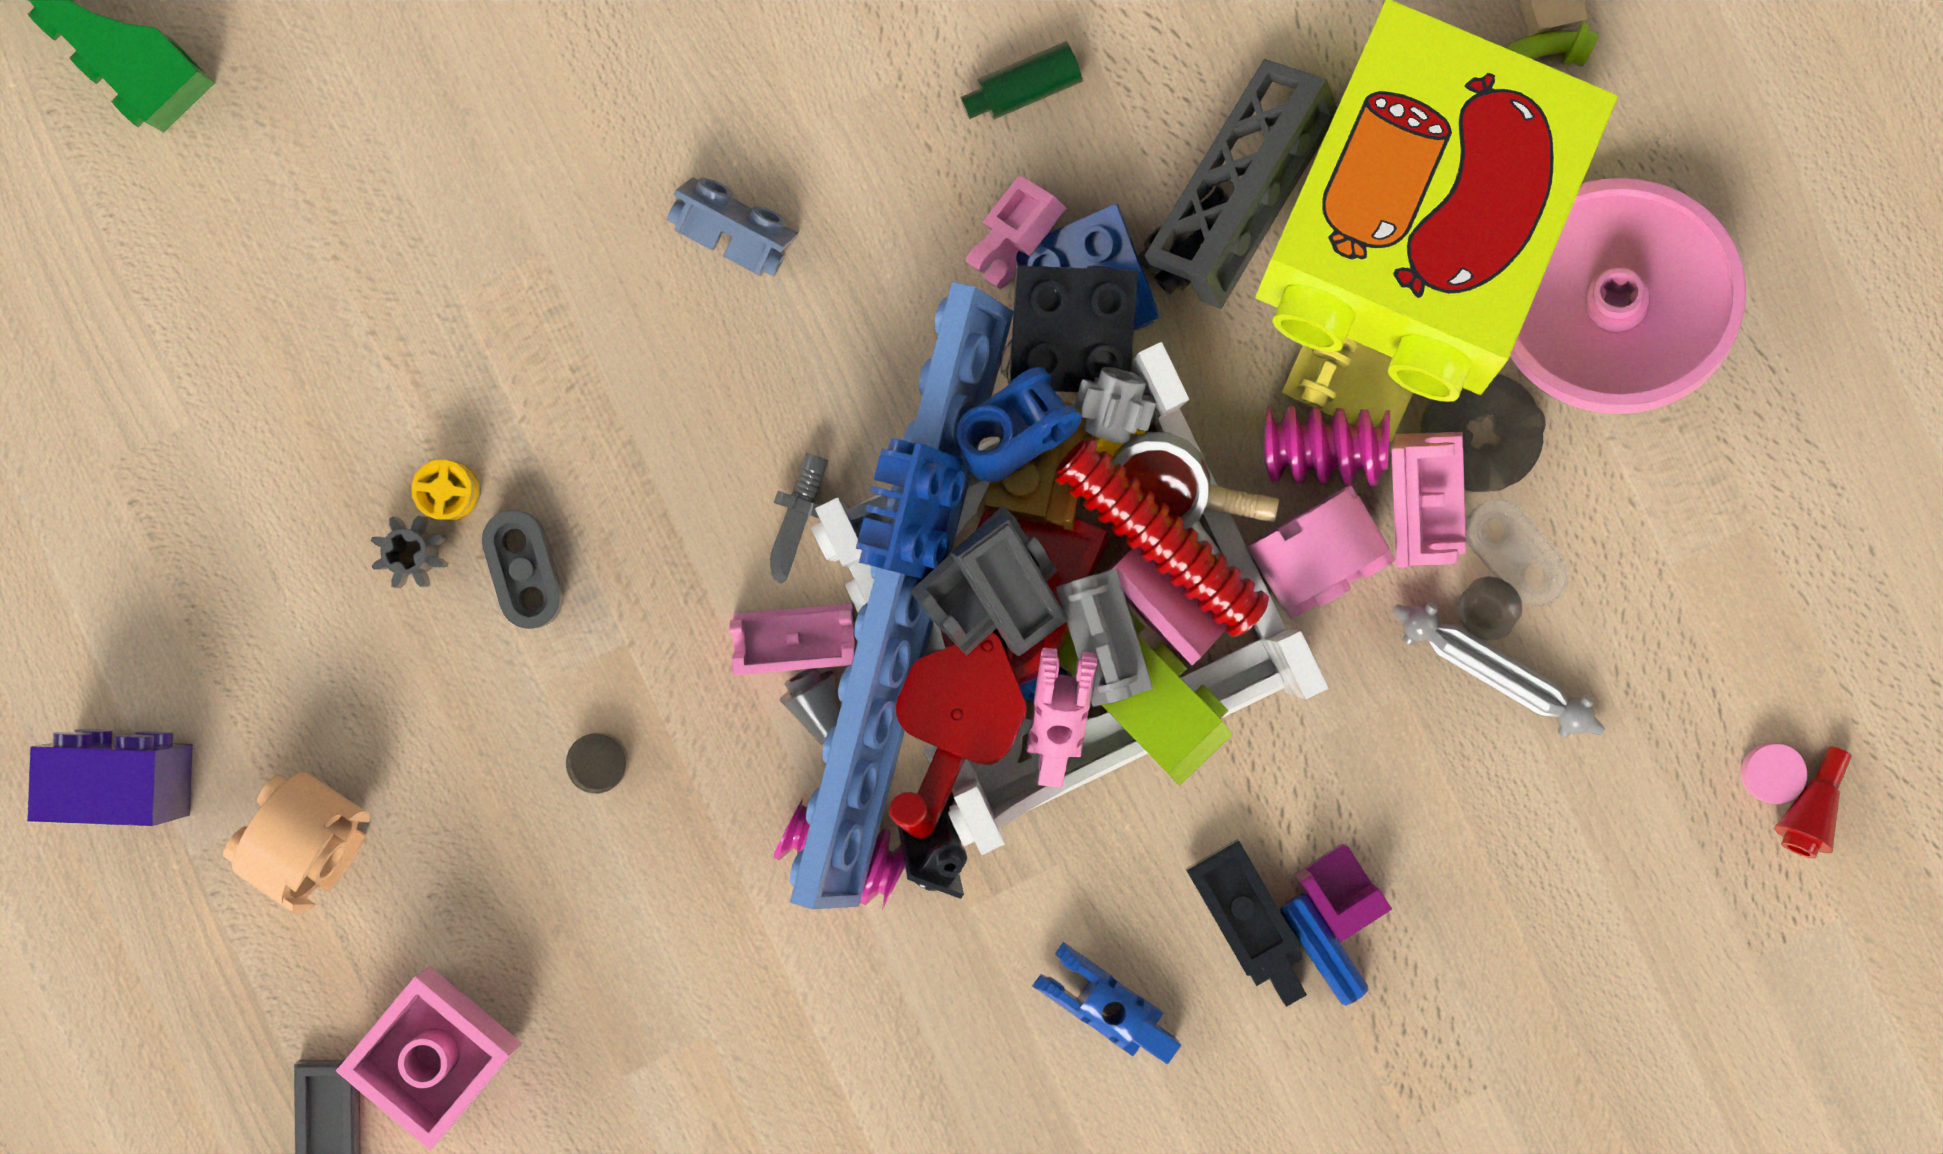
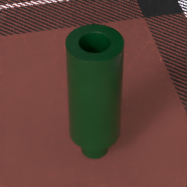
M1065 41L978 78L977 82L980 89L961 96L960 99L969 120L988 111L995 120L1083 82V78L1073 51L1068 42Z

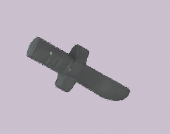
M805 453L792 494L789 495L777 491L774 503L788 508L770 556L771 575L778 583H784L789 576L808 516L819 518L815 508L821 505L815 504L814 501L829 460L809 453Z

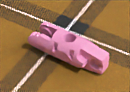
M1043 648L1041 652L1034 696V710L1027 741V752L1039 753L1038 785L1062 787L1068 758H1081L1086 721L1098 663L1096 653L1082 651L1081 658L1077 662L1075 678L1058 675L1059 658L1057 657V649Z

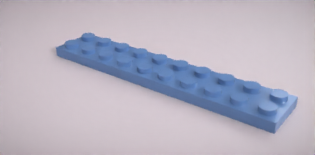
M956 282L951 283L948 298H943L938 306L935 316V331L938 334L932 359H928L924 363L919 378V392L922 395L916 420H912L909 423L903 439L912 443H922L963 459L961 471L965 475V486L960 502L955 508H951L945 531L949 535V549L946 558L951 554L950 551L953 548L972 475L957 440V425L961 417L968 410L992 397L1013 317V310L977 287ZM895 485L891 488L892 491L903 493L904 487ZM888 497L887 510L898 512L901 500ZM890 518L889 524L894 525L896 519ZM871 566V576L874 582L868 604L862 606L856 619L854 633L858 643L852 665L845 669L839 684L838 696L842 705L837 724L830 729L823 745L822 758L824 763H826L820 788L813 792L807 806L806 820L810 827L804 849L796 855L790 872V883L794 886L790 903L810 909L859 907L905 732L897 720L896 702L912 665L925 655L933 621L925 614L910 592L923 580L922 578Z

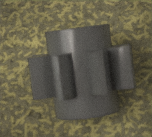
M417 516L412 523L411 529H407L404 521L399 517L389 518L392 532L386 537L371 538V542L381 547V559L373 563V570L389 569L394 572L391 579V587L402 588L406 584L409 575H413L415 582L420 587L430 586V578L427 572L433 567H447L449 564L444 559L438 557V545L443 544L448 539L447 536L426 533L428 518L424 516ZM404 539L407 542L420 543L421 550L413 555L416 565L413 562L400 561L399 554L406 550Z

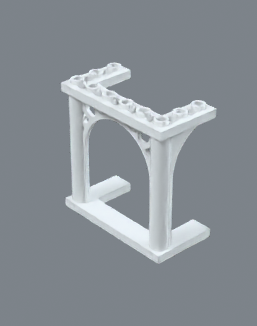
M1160 342L1139 352L1131 363V373L1146 380L1144 393L1150 394L1149 400L1156 402L1150 424L1154 422L1158 432H1169L1188 440L1201 452L1180 410L1189 400V397L1163 343ZM1076 399L1069 403H1072V406H1074ZM996 437L979 445L978 450H991L997 447L1000 438ZM1169 453L1175 461L1180 479L1197 482L1191 467L1179 456ZM1210 472V485L1217 486ZM973 474L969 482L955 539L967 522L977 513V508L989 486V482L978 479ZM878 494L850 508L846 502L837 497L815 508L821 522L811 526L826 560L834 562L840 560L842 566L849 567L854 580L846 583L845 586L858 613L863 605L868 604L874 582L871 576V566L858 563L862 550L856 549V544L863 519L865 517L885 523L890 521L889 517L865 511L866 505L887 509L888 497ZM1204 509L1200 520L1209 537L1222 555L1227 558L1229 565H1234L1241 571L1240 579L1249 578L1255 583L1254 591H1264L1269 596V601L1265 613L1252 627L1258 638L1257 641L1180 678L1194 692L1202 684L1208 688L1228 709L1229 712L1223 717L1280 690L1306 700L1329 689L1302 632L1285 628L1231 514ZM934 622L924 656L945 648L941 629ZM1109 712L1087 719L1081 758H1068L1063 786L1038 785L1039 753H1030V758L1018 762L1022 752V736L1029 733L1031 719L1025 718L1011 750L997 763L985 765L973 763L965 759L954 784L955 800L953 805L949 807L950 811L948 813L963 845L967 846L975 842L981 855H984L1005 845L1003 827L1020 815L1148 753ZM928 745L923 748L931 763L937 747Z

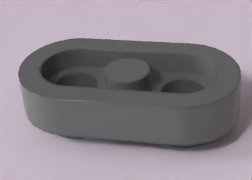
M507 510L496 514L488 521L483 530L482 547L500 608L508 621L518 627L525 629L544 627L557 618L563 606V591L544 528L534 516L526 512ZM519 529L526 537V545L521 551L515 553L508 548L506 540L511 531ZM531 587L538 588L543 594V603L536 610L529 609L524 603V594Z

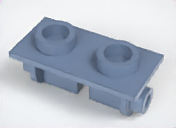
M693 177L675 190L673 195L680 199H677L673 204L667 220L676 225L675 231L692 239L710 250H714L724 232L732 238L723 257L752 271L758 276H761L764 272L773 277L776 275L785 255L779 252H782L798 236L797 232L785 226L786 221L782 216L761 206H754L753 208L746 206L731 198L733 193L728 187L709 178H700L698 180Z

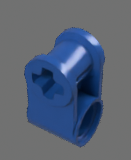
M1036 367L1023 372L1013 379L1007 387L980 405L968 410L961 417L957 425V440L968 469L976 478L987 482L1003 480L1043 452L1062 444L1078 429L1082 416L1074 406H1065L1051 387L1052 377L1044 367ZM988 437L1002 439L1001 443L991 450L981 451L975 449L983 439Z

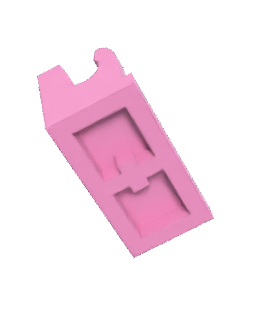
M1463 432L1395 434L1392 445L1396 568L1409 567V565H1446L1459 562L1458 554H1466Z
M853 603L733 614V620H730L729 631L733 636L734 654L731 658L733 675L852 665L857 647L854 633Z

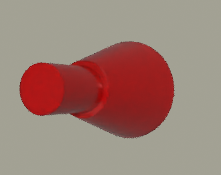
M1828 747L1815 780L1809 782L1774 827V830L1783 837L1781 845L1784 848L1811 859H1816L1819 852H1833L1840 798L1838 788L1852 758L1850 753L1837 747Z

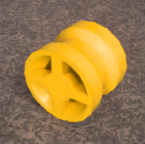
M446 459L432 460L424 464L414 475L411 484L412 499L416 507L426 516L437 520L454 521L470 515L477 507L481 496L480 483L475 473L466 465ZM453 496H455L453 500L448 502V506L446 507V501L450 500Z

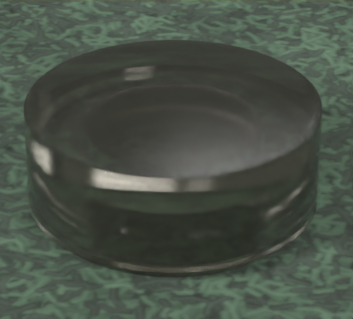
M1487 576L1474 580L1459 598L1457 611L1461 623L1469 632L1482 639L1497 640L1508 635L1521 618L1522 601L1518 592L1511 584L1503 579Z
M602 732L591 733L576 740L570 747L566 757V771L572 783L580 790L592 794L604 793L618 786L625 778L629 766V758L624 745L616 737Z

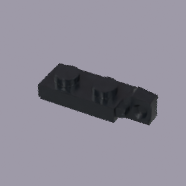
M1236 839L1187 867L1185 870L1247 977L1250 975L1256 986L1270 980L1286 1007L1305 997L1307 994L1291 966L1303 960L1298 950L1300 945L1240 841Z

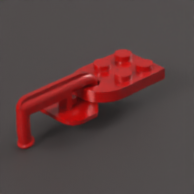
M984 510L976 530L993 514L985 513ZM1075 519L1073 531L1064 529L1062 525L1047 522L1046 525L1017 520L1021 529L1030 539L1035 537L1050 561L1056 566L1058 571L1046 582L1061 605L1056 587L1094 575L1110 538L1108 531L1079 519ZM1067 622L1020 656L1013 653L1008 645L1006 652V647L999 638L1003 637L997 628L967 656L941 630L945 648L918 659L912 665L896 702L897 720L904 731L916 739L937 747L918 793L903 792L895 796L891 801L889 813L894 823L916 838H927L935 830L965 759L977 764H991L1008 754L1027 713V704L1019 685L1038 677L1043 648L1057 649L1058 656L1069 633Z

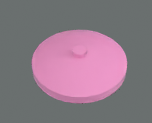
M1630 178L1601 179L1582 183L1510 357L1520 371L1541 390L1566 404L1599 413L1628 414L1650 411L1678 401L1699 388L1719 369L1737 338L1746 303L1745 273L1738 250L1720 221L1696 200L1678 190L1652 181Z

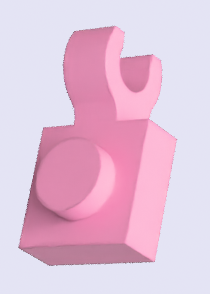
M1019 175L983 220V223L991 231L971 249L966 262L981 273L986 271L983 276L986 281L998 289L1004 288L1015 274L1017 252L1020 250L1030 256L1067 208L1054 195Z

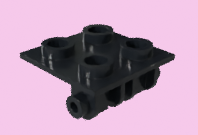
M1016 265L1009 383L1029 369L1044 367L1052 377L1051 387L1055 392H1078L1082 379L1094 382L1095 377L1100 376L1101 369L1104 367L1131 372L1138 270L1112 269V267L1095 265H1089L1087 268Z

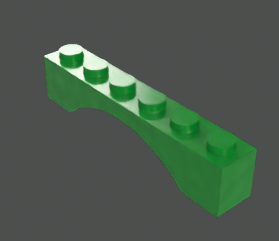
M28 0L34 6L28 13L32 21L53 40L56 41L62 35L76 50L69 57L70 60L95 84L104 79L118 95L111 100L112 104L136 127L141 126L145 122L164 133L215 84L172 38L156 27L122 23L92 13L76 4L73 0Z

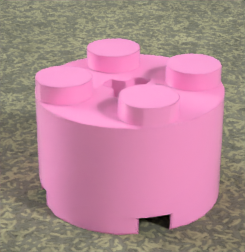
M1352 485L1319 501V504L1305 512H1300L1247 546L1253 560L1290 619L1303 614L1316 605L1321 607L1349 591L1351 589L1349 584L1361 576L1363 578L1369 577L1395 561L1389 550L1390 547Z

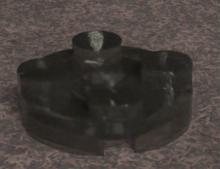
M1497 374L1481 395L1462 388L1459 398L1455 401L1446 402L1431 399L1422 415L1420 427L1421 433L1463 432L1464 492H1496L1519 482L1532 470L1542 451L1546 418L1542 410L1537 407L1532 395L1521 384L1509 377ZM1487 417L1494 423L1492 431L1497 435L1494 445L1484 443L1479 449H1476L1470 444L1473 439V433L1467 429L1468 423L1471 420L1480 423Z

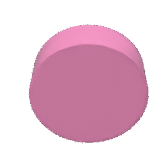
M1764 743L1754 747L1745 756L1741 766V779L1747 792L1757 800L1770 804H1784L1795 799L1804 789L1807 781V768L1802 756L1793 748L1778 743Z

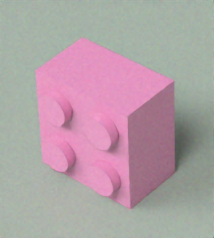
M430 966L412 979L336 1072L427 1149L431 1150L448 1133L521 1046L522 1042Z

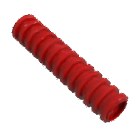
M1088 438L1077 443L1057 466L1054 480L1060 485L1066 482L1071 485L1069 493L1077 498L1082 495L1085 498L1083 505L1089 511L1095 508L1098 509V519L1103 523L1111 521L1113 523L1112 531L1116 535L1126 534L1128 536L1126 543L1132 549L1142 548L1140 556L1147 562L1154 559L1156 561L1155 569L1160 574L1169 572V581L1175 587L1183 585V594L1190 600L1197 597L1199 599L1197 606L1203 612L1213 611L1211 619L1218 625L1226 623L1225 631L1230 636L1236 637L1249 631L1265 613L1269 596L1262 590L1255 592V583L1249 578L1241 580V571L1236 566H1225L1227 558L1220 552L1213 555L1211 553L1213 546L1208 541H1197L1198 532L1192 527L1184 529V520L1176 514L1170 517L1168 515L1170 507L1164 502L1156 504L1154 502L1155 494L1151 490L1141 491L1139 489L1141 481L1135 476L1127 478L1125 476L1127 469L1119 463L1113 466L1110 463L1112 456L1107 451L1100 453L1096 451L1098 443L1094 439Z

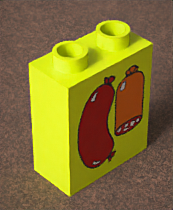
M1385 0L1272 255L1255 298L1277 307L1272 319L1274 326L1282 334L1304 346L1320 351L1336 352L1342 349L1346 338H1349L1393 357L1388 368V374L1396 383L1415 394L1446 402L1457 400L1462 388L1481 395L1511 355L1618 99V95L1398 2Z

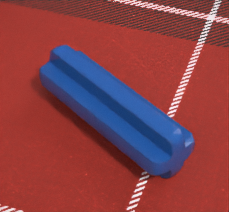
M1303 893L1286 902L1280 909L1282 916L1340 1003L1346 1006L1362 998L1369 990L1367 983L1310 897Z

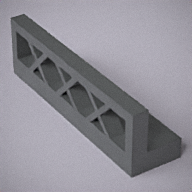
M1263 59L1144 256L1149 265L1190 280L1201 302L1222 309L1330 127L1337 111V106L1327 79ZM1272 82L1295 89L1287 103L1263 112L1260 102ZM1262 130L1265 140L1258 152L1234 161L1231 150L1236 141L1241 137ZM1232 179L1235 190L1228 202L1204 211L1201 199L1207 189ZM1199 229L1202 230L1204 241L1192 261L1169 253L1178 237Z

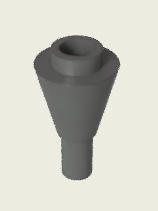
M817 668L806 669L785 682L788 691L780 698V702L823 745L828 732L837 724L841 703L833 671L820 674Z

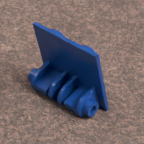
M1118 203L1048 233L1030 256L1020 250L1017 252V263L1022 266L1087 268L1089 265L1108 266L1112 267V269L1138 270L1134 331L1155 323L1154 320L1161 318Z
M890 437L888 449L881 448L874 480L904 487L903 493L871 486L870 492L901 500L898 512L866 505L865 511L896 520L893 525L864 517L856 544V549L862 550L858 563L924 579L931 571L936 569L948 553L949 535L945 531L951 508H955L958 505L964 491L965 475L961 471L963 459L922 443H912Z

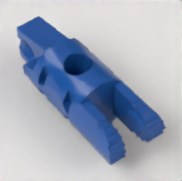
M1063 942L1055 955L1060 958V962L1068 969L1078 972L1089 980L1078 997H1076L1054 978L1040 974L1032 987L1079 1020L1100 1032L1129 1055L1134 1056L1138 1049L1142 1047L1164 1063L1169 1064L1181 1047V1044L1175 1036L1157 1024L1164 1013ZM1108 1003H1121L1120 1009L1116 1014L1111 1016L1102 1014L1104 1007Z

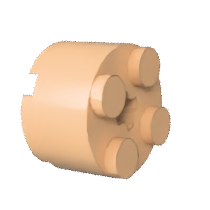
M308 772L298 773L290 779L277 774L268 781L258 796L257 805L261 808L248 827L243 826L233 834L225 846L223 857L232 862L233 872L294 914L300 915L316 905L307 897L319 886L329 892L349 868L366 834L357 829L359 821L369 822L370 815L366 810Z

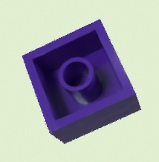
M75 729L74 732L53 733V743L30 746L27 821L155 826L190 816L193 744L173 743L172 732L139 731L135 732V735H115V741H112L113 730Z

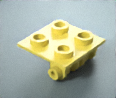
M1346 338L1342 349L1336 352L1320 351L1302 345L1281 394L1308 406L1318 407L1320 411L1331 416L1334 415L1336 408H1343L1348 423L1353 426L1361 409L1369 410L1374 427L1379 426L1385 411L1390 410L1389 442H1392L1413 392L1396 383L1388 374V368L1393 357Z

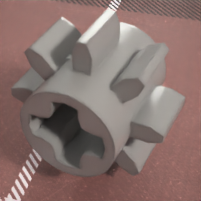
M1111 367L1102 368L1100 376L1095 377L1094 382L1082 379L1074 407L1081 410L1080 415L1086 418L1084 430L1093 436L1116 443H1127L1130 434L1135 433L1136 429L1148 431L1156 402L1149 400L1150 394L1144 393L1146 380L1131 372Z

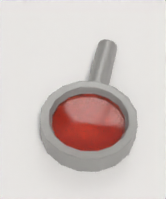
M1146 432L1129 438L1127 443H1124L1115 451L1110 463L1113 466L1119 463L1127 469L1125 474L1127 478L1135 476L1141 481L1139 488L1141 491L1151 490L1155 494L1154 502L1156 504L1164 502L1170 507L1168 513L1170 517L1176 514L1184 520V529L1192 527L1198 532L1197 541H1208L1213 546L1211 553L1213 555L1219 553V549L1198 521L1210 495V470L1203 454L1188 440L1169 432Z

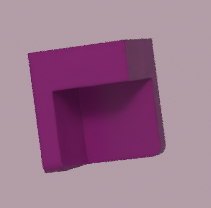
M1345 844L1338 845L1294 874L1340 942H1343L1392 910L1380 889L1371 883L1350 848Z

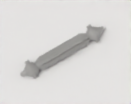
M1428 602L1426 606L1408 607L1397 604L1392 612L1402 622L1403 630L1406 633L1403 640L1407 644L1413 645L1415 641L1429 640L1438 655L1535 713L1542 716L1558 717L1559 724L1561 725L1558 732L1563 737H1568L1570 733L1581 734L1587 732L1596 735L1603 733L1605 728L1595 717L1592 708L1595 700L1591 696L1584 695L1582 699H1568L1560 685L1457 624L1440 623L1436 614L1439 608L1433 602Z

